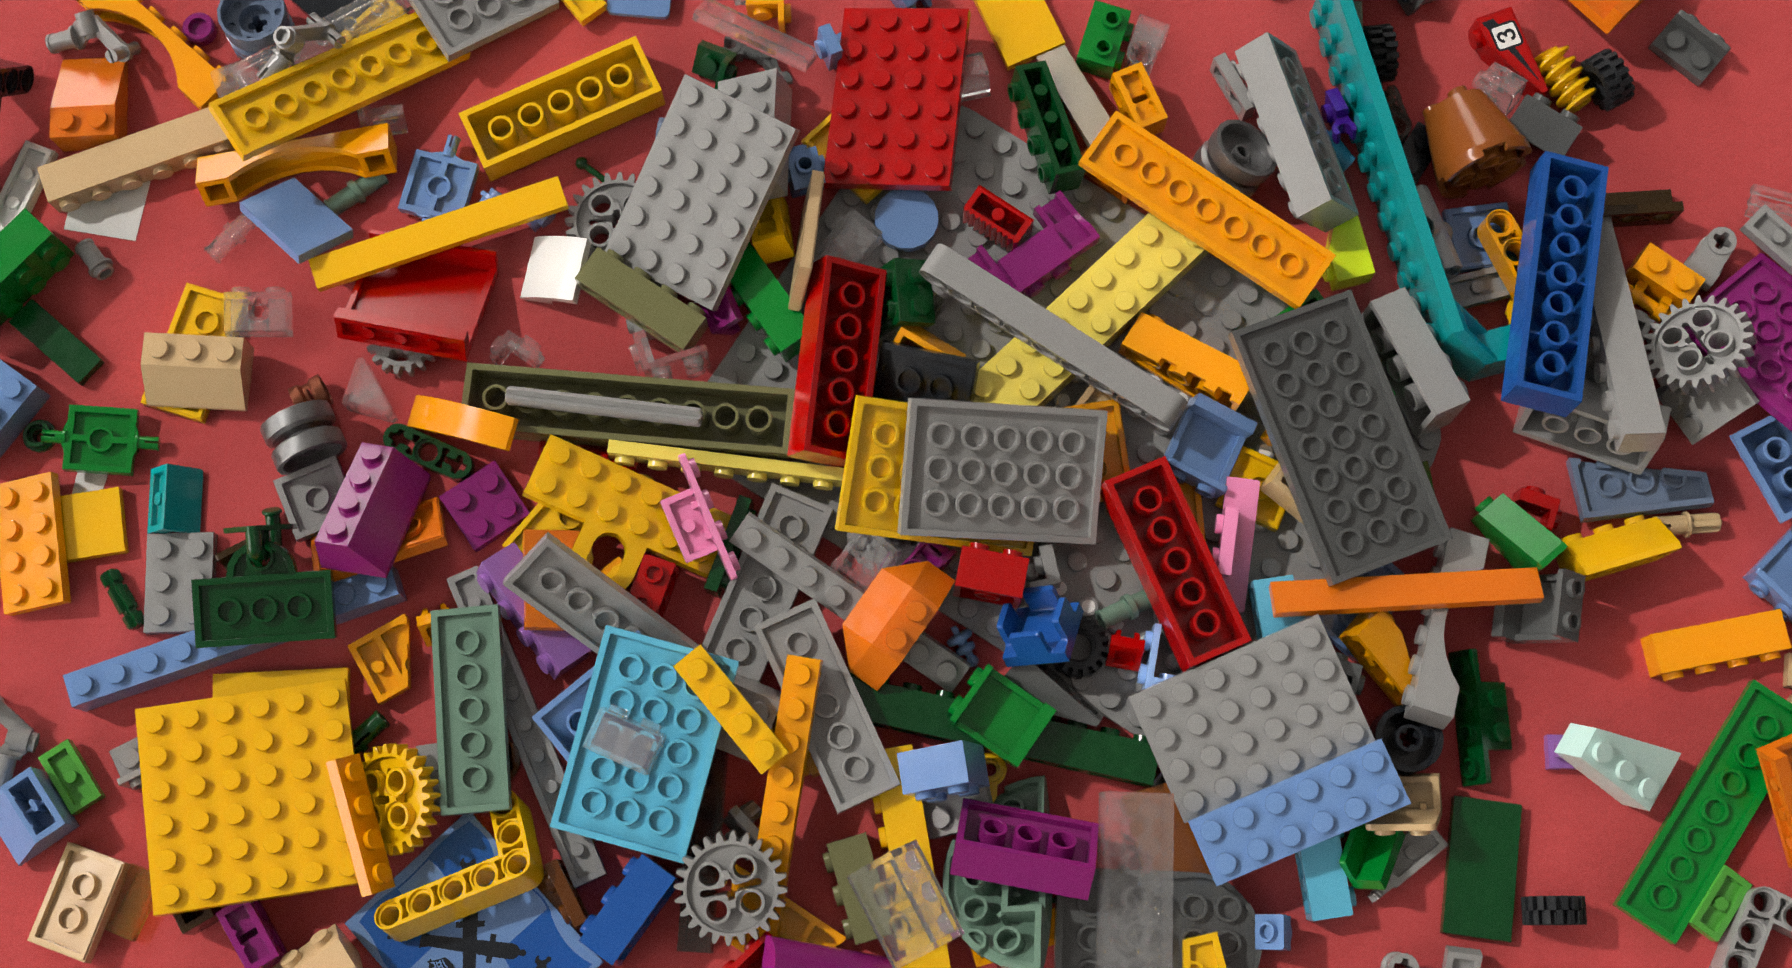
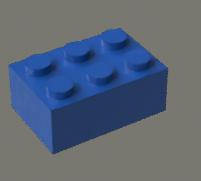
M641 854L639 858L633 856L622 871L625 878L619 886L612 885L600 901L604 904L603 908L598 914H591L579 930L583 935L578 941L612 966H621L676 890L674 884L681 882L680 879L644 854Z

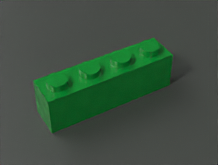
M749 242L729 285L738 307L744 304L750 312L745 316L754 330L757 332L762 329L767 336L763 341L775 357L780 354L784 361L788 362L800 353L804 316L800 310L799 312L788 310L790 296Z

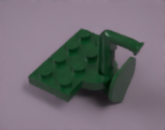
M270 507L262 510L266 525L223 528L224 534L245 533L246 544L238 549L230 559L226 577L191 580L196 648L337 638L333 570L298 572L295 559L282 546L281 530L297 529V524H281V508Z

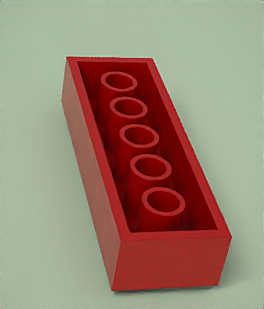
M826 255L813 262L807 287L787 457L834 467H845L856 395L873 397L887 270Z
M1166 456L1104 481L1100 491L1102 500L1157 619L1162 624L1163 632L1182 672L1251 642L1252 639Z

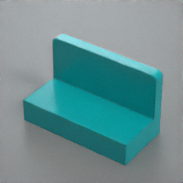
M164 464L151 469L147 534L200 532L203 491L202 469L173 464Z

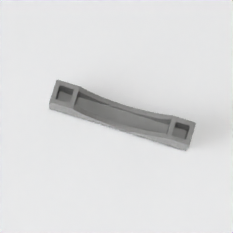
M1450 528L1453 539L1434 547L1433 556L1437 557L1436 566H1432L1429 573L1477 571L1484 568L1490 539ZM1449 608L1422 609L1421 614L1425 615L1424 623L1419 625L1414 639V644L1419 645L1417 655L1414 654L1408 667V674L1412 675L1411 684L1406 685L1401 704L1406 705L1403 718L1444 730L1454 718L1460 688L1451 671L1445 650L1444 629Z

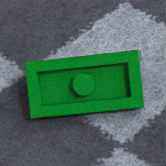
M1365 824L1351 829L1339 864L1354 889L1386 890L1405 838L1403 831H1395V834L1389 836L1375 835L1374 831L1366 830Z

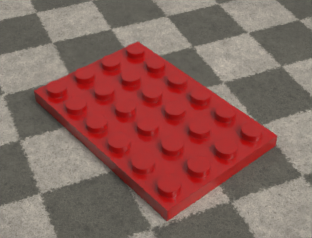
M844 8L840 39L843 52L842 58L837 63L824 166L825 188L952 191L971 18L969 8Z

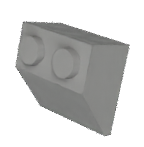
M1709 355L1704 357L1708 364L1712 365L1714 363ZM1731 375L1728 376L1729 386L1727 387L1720 382L1716 383V390L1713 393L1708 386L1703 387V391L1699 396L1694 388H1691L1686 396L1683 395L1680 388L1672 393L1667 384L1656 389V393L1661 403L1671 408L1670 415L1691 444L1694 445L1759 402V399L1741 375L1739 378Z

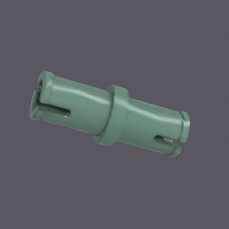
M385 175L368 178L360 177L355 181L351 179L346 182L347 186L323 202L338 216L356 203H364L366 201L365 197L385 184L387 185L389 181Z
M1143 589L1132 595L1124 594L1120 597L1119 601L1101 610H1096L1095 617L1099 626L1102 625L1107 630L1109 627L1126 619L1132 621L1138 618L1139 613L1150 609L1152 606Z

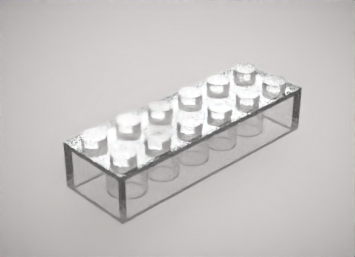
M1099 792L1096 968H1172L1174 793Z

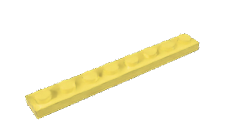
M609 439L607 449L609 458L614 459V463L621 466L632 467L637 462L648 464L647 467L653 470L665 471L670 466L681 468L680 471L683 472L678 455L685 453L688 460L694 458L700 472L701 470L714 472V476L719 478L731 479L736 474L747 476V480L764 483L769 478L780 480V484L797 487L802 482L813 484V488L825 491L832 490L833 486L841 487L844 468L611 439Z

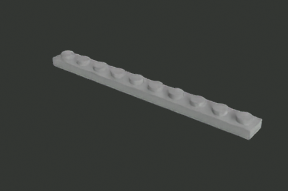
M474 566L446 579L458 608L494 604L490 592L486 593L477 581L478 575L476 572L479 568L478 566ZM502 623L508 729L514 744L519 750V756L574 888H579L607 875V871L592 838L550 827L565 771L553 743L532 719V716L539 709Z

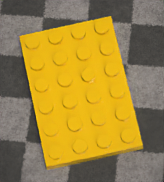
M856 395L835 523L837 531L962 547V545L969 546L971 542L990 546L989 551L1003 553V549H1012L1022 552L1025 556H1032L1034 544L1032 541L898 534L908 402Z

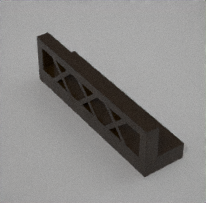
M1671 189L1606 193L1603 217H1611L1613 227L1671 224L1684 211L1683 201H1672Z

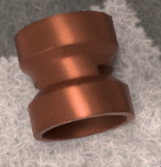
M319 374L309 378L308 382L302 386L295 385L288 389L294 405L314 399L326 400L330 405L333 404V399Z

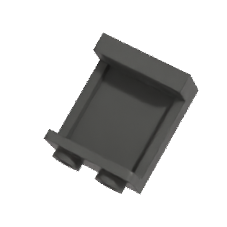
M1566 568L1558 569L1557 574L1539 575L1544 595L1542 602L1495 605L1491 637L1512 644L1578 642L1583 595L1585 593V575Z

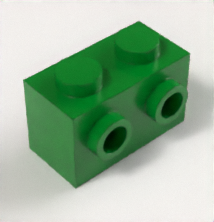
M1095 0L1076 58V64L1082 72L1111 80L1113 70L1121 69L1125 52L1120 51L1123 41L1129 42L1134 27L1133 23H1129L1130 10Z

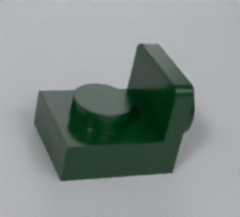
M702 40L697 47L692 73L715 81V89L718 90L719 81L736 78L738 73V66H735L737 53Z

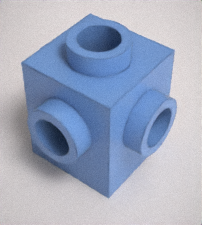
M797 145L792 148L789 154L788 185L792 198L806 195L812 170L824 172L825 158L823 155H818L816 146L807 148V145Z

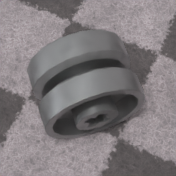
M1226 120L1221 123L1211 134L1209 140L1205 141L1196 151L1192 159L1249 198L1255 193L1259 185L1265 182L1274 172L1277 165L1267 151V146L1270 145L1267 137L1253 125L1241 120Z
M326 400L305 401L292 405L269 417L261 425L260 432L266 445L274 449L271 458L277 472L281 475H288L334 455L339 457L346 450L347 442L341 429L333 426L336 417L331 405Z

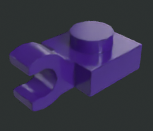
M1338 88L1326 90L1325 104L1321 105L1322 119L1325 124L1329 123L1332 129L1331 138L1335 144L1340 143L1341 133L1349 134L1352 140H1356L1357 126L1349 118V108Z

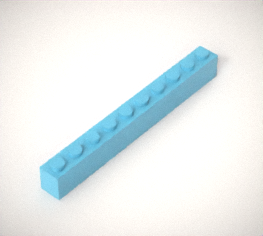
M1293 574L1253 580L1248 583L1257 640L1306 619L1305 616L1273 617L1268 586L1270 582L1293 581ZM1344 833L1295 853L1306 920L1319 921L1354 915L1352 907H1355L1357 904L1356 894L1353 886H1348L1347 876L1339 864L1342 854L1340 838H1344Z

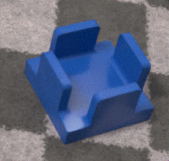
M1053 585L1024 588L1023 597L1029 607L1017 608L1015 612L1011 603L1003 604L996 627L1006 645L1002 659L1007 667L1070 662L1084 612L1079 602L1069 603L1067 597L1060 598Z

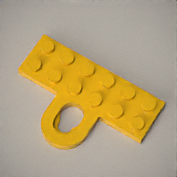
M550 434L522 496L584 523L572 550L590 564H592L594 559L592 547L597 539L602 536L617 538L624 546V558L619 564L613 566L606 576L626 590L632 582L645 551L705 578L709 575L718 552L715 551L686 564L660 504L661 500L680 492ZM716 508L709 509L714 522L720 520L726 531L731 515Z

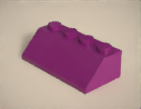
M362 442L314 541L321 568L387 578L431 480L430 474L394 447Z
M963 798L950 874L1088 901L1096 869L1099 823Z

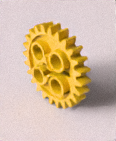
M383 744V746H374L373 752L363 754L365 762H362L386 853L390 856L414 852V847L423 846L422 838L431 837L432 835L428 826L437 825V821L432 817V813L438 812L441 809L434 804V799L441 797V793L433 791V787L438 784L439 780L430 779L434 767H424L427 757L417 756L418 749L408 748V744Z

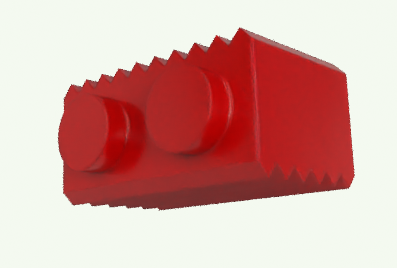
M981 185L977 187L963 208V224L968 223V227H973L974 231L979 230V234L984 233L985 238L989 237L990 241L995 240V245L1000 244L1001 248L1005 247L1006 252L1012 251L1024 243L1033 229L1034 219Z

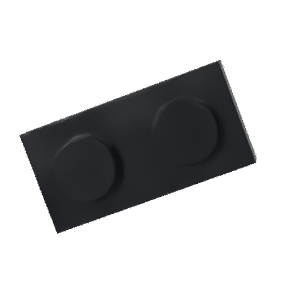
M1419 121L1402 146L1415 185L1431 162L1426 127Z

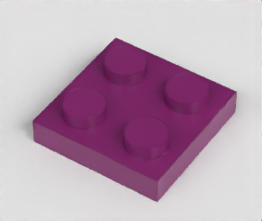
M495 460L439 496L476 553L521 524L530 513Z

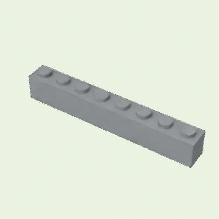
M1603 217L1588 354L1594 358V379L1596 383H1600L1602 391L1601 407L1603 411H1607L1609 419L1607 427L1608 436L1611 440H1614L1616 452L1658 451L1667 431L1611 217Z

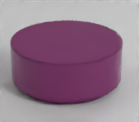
M198 12L189 15L182 26L184 35L193 45L206 46L213 42L217 35L216 24L205 13Z

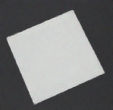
M151 180L143 183L141 187L135 190H122L113 193L106 200H93L82 204L75 211L68 212L64 230L136 241Z

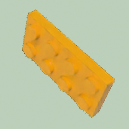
M47 472L0 484V578L4 615L14 616L71 603L59 476L57 473Z

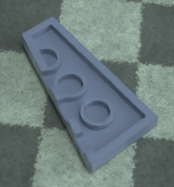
M1570 457L1566 461L1581 523L1634 517L1642 514L1651 515L1709 508L1715 503L1706 472L1662 468V470L1645 468L1642 474L1638 475L1599 461L1596 463L1583 462L1580 458Z

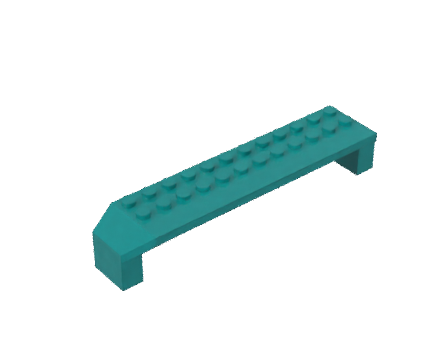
M1315 0L1309 12L1312 27L1318 30L1320 36L1319 49L1321 55L1327 57L1330 66L1328 69L1330 82L1339 89L1349 108L1348 116L1357 126L1356 140H1352L1349 134L1348 136L1351 143L1356 144L1359 153L1357 156L1360 171L1366 174L1369 183L1367 184V193L1370 201L1376 204L1378 210L1377 223L1379 229L1382 232L1385 231L1388 240V256L1392 262L1395 261L1399 288L1405 287L1409 295L1416 299L1420 314L1426 324L1433 328L1438 345L1449 356L1452 362V369L1458 377L1471 382L1504 373L1510 325L1487 331L1453 298L1353 0Z

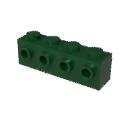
M1046 60L1016 66L1011 83L1007 87L1008 96L1011 102H1015L1018 110V124L1021 129H1025L1028 137V151L1031 156H1035L1040 182L1045 183L1049 195L1059 190L1064 192L1079 189L1086 170L1078 166L1082 155Z

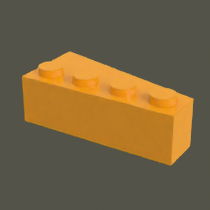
M1141 312L1118 351L1122 356L1191 398L1201 393L1234 411L1238 409L1250 390L1238 360L1167 325L1160 317L1154 314L1147 315Z

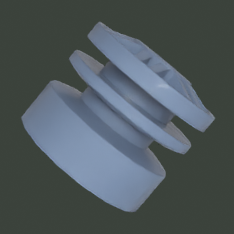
M220 0L217 8L218 22L237 57L245 63L257 67H263L274 54L272 51L274 47L276 48V43L273 39L274 31L280 26H295L283 0Z

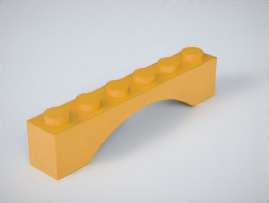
M76 0L84 9H93L95 15H98L103 21L131 25L147 32L160 41L172 58L176 70L178 88L199 110L208 108L209 102L236 91L230 84L233 78L220 65L216 68L212 67L208 63L210 60L209 56L197 45L193 48L185 43L188 40L187 37L174 25L170 29L164 25L165 18L152 6L146 9L141 4L143 0Z
M384 123L291 140L244 162L236 151L197 157L195 184L206 207L237 202L267 183L302 172L319 170L353 173L364 178L396 173L397 146L389 124Z

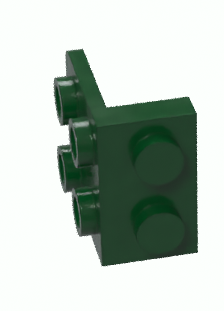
M893 258L880 267V269L887 270L879 339L900 325L931 327L936 323L932 284L919 273L926 260Z

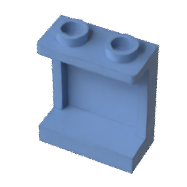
M1201 393L1189 399L1164 454L1177 482L1180 484L1185 482L1193 487L1195 486L1196 493L1209 499H1213V497L1218 498L1226 494L1228 486L1225 485L1226 478L1230 475L1246 438L1253 435L1258 423Z
M1792 526L1742 577L1749 583V589L1755 595L1765 598L1774 607L1773 610L1781 609L1784 621L1791 624Z

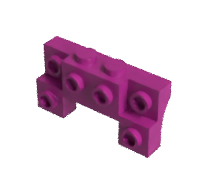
M1061 190L1055 193L1053 200L1042 207L1038 205L1034 208L1033 215L1044 229L999 259L997 264L982 244L976 248V253L967 259L1029 298L1039 294L1045 288L1044 283L1054 277L1055 280L1062 278L1071 270L1070 265L1075 258L1099 242L1100 235L1076 211Z

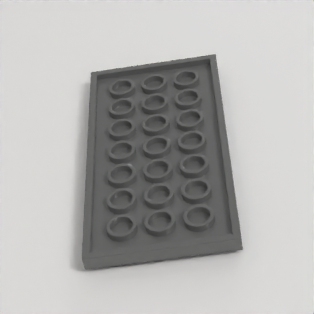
M1351 289L1228 334L1328 586L1335 585L1453 539Z

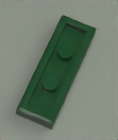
M32 298L9 321L12 326L81 386L105 363Z

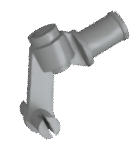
M93 9L74 14L76 21L68 27V30L47 34L45 37L46 46L53 54L73 48L82 50L86 47L89 39L97 37L109 49L105 53V58L110 63L117 61L127 62L133 58V55H138L141 52V46L138 42L133 41L129 44L124 42L98 15H95Z
M315 12L310 13L309 16L315 21L307 17L306 25L280 26L274 31L273 39L276 43V48L272 49L274 54L256 76L262 80L287 69L290 65L294 66L295 54L303 49L305 41L328 40L336 49H339L342 45L338 41L345 44L346 40L336 31L333 23L328 20L324 21Z
M0 696V723L8 729L5 743L0 746V786L12 779L17 761H21V758L27 752L34 753L36 751L40 733L34 732L33 728L5 703L4 698Z

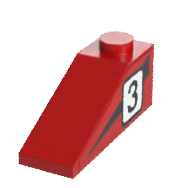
M1512 7L1476 18L1468 31V40L1472 49L1477 50L1480 59L1524 97L1526 94L1533 97L1535 92L1545 96L1549 90Z

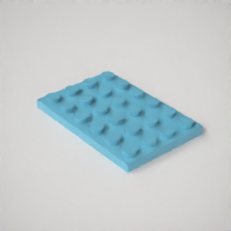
M610 625L605 626L550 827L684 864L682 858L688 854L722 730L720 723L673 667L694 648ZM709 653L734 684L740 661ZM607 712L647 729L635 733L632 737L633 739L644 733L653 737L655 741L653 751H655V754L648 768L593 744ZM607 721L608 724L618 726L625 733L621 724L615 721ZM655 734H658L662 737L659 745L658 739Z

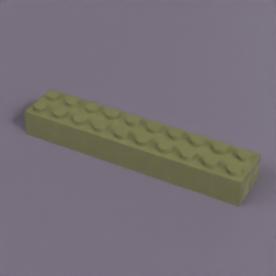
M467 362L461 404L519 419L513 438L516 440L548 441L550 434L576 445L608 447L609 439L793 461L792 457H787L795 389ZM517 386L698 407L703 411V421L700 427L512 406L505 402L507 387Z

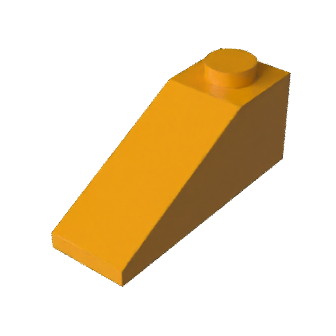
M1387 611L1359 613L1341 633L1339 638L1395 706L1403 705L1401 700L1407 684H1411L1412 675L1408 674L1410 658L1403 633L1394 623L1393 616Z

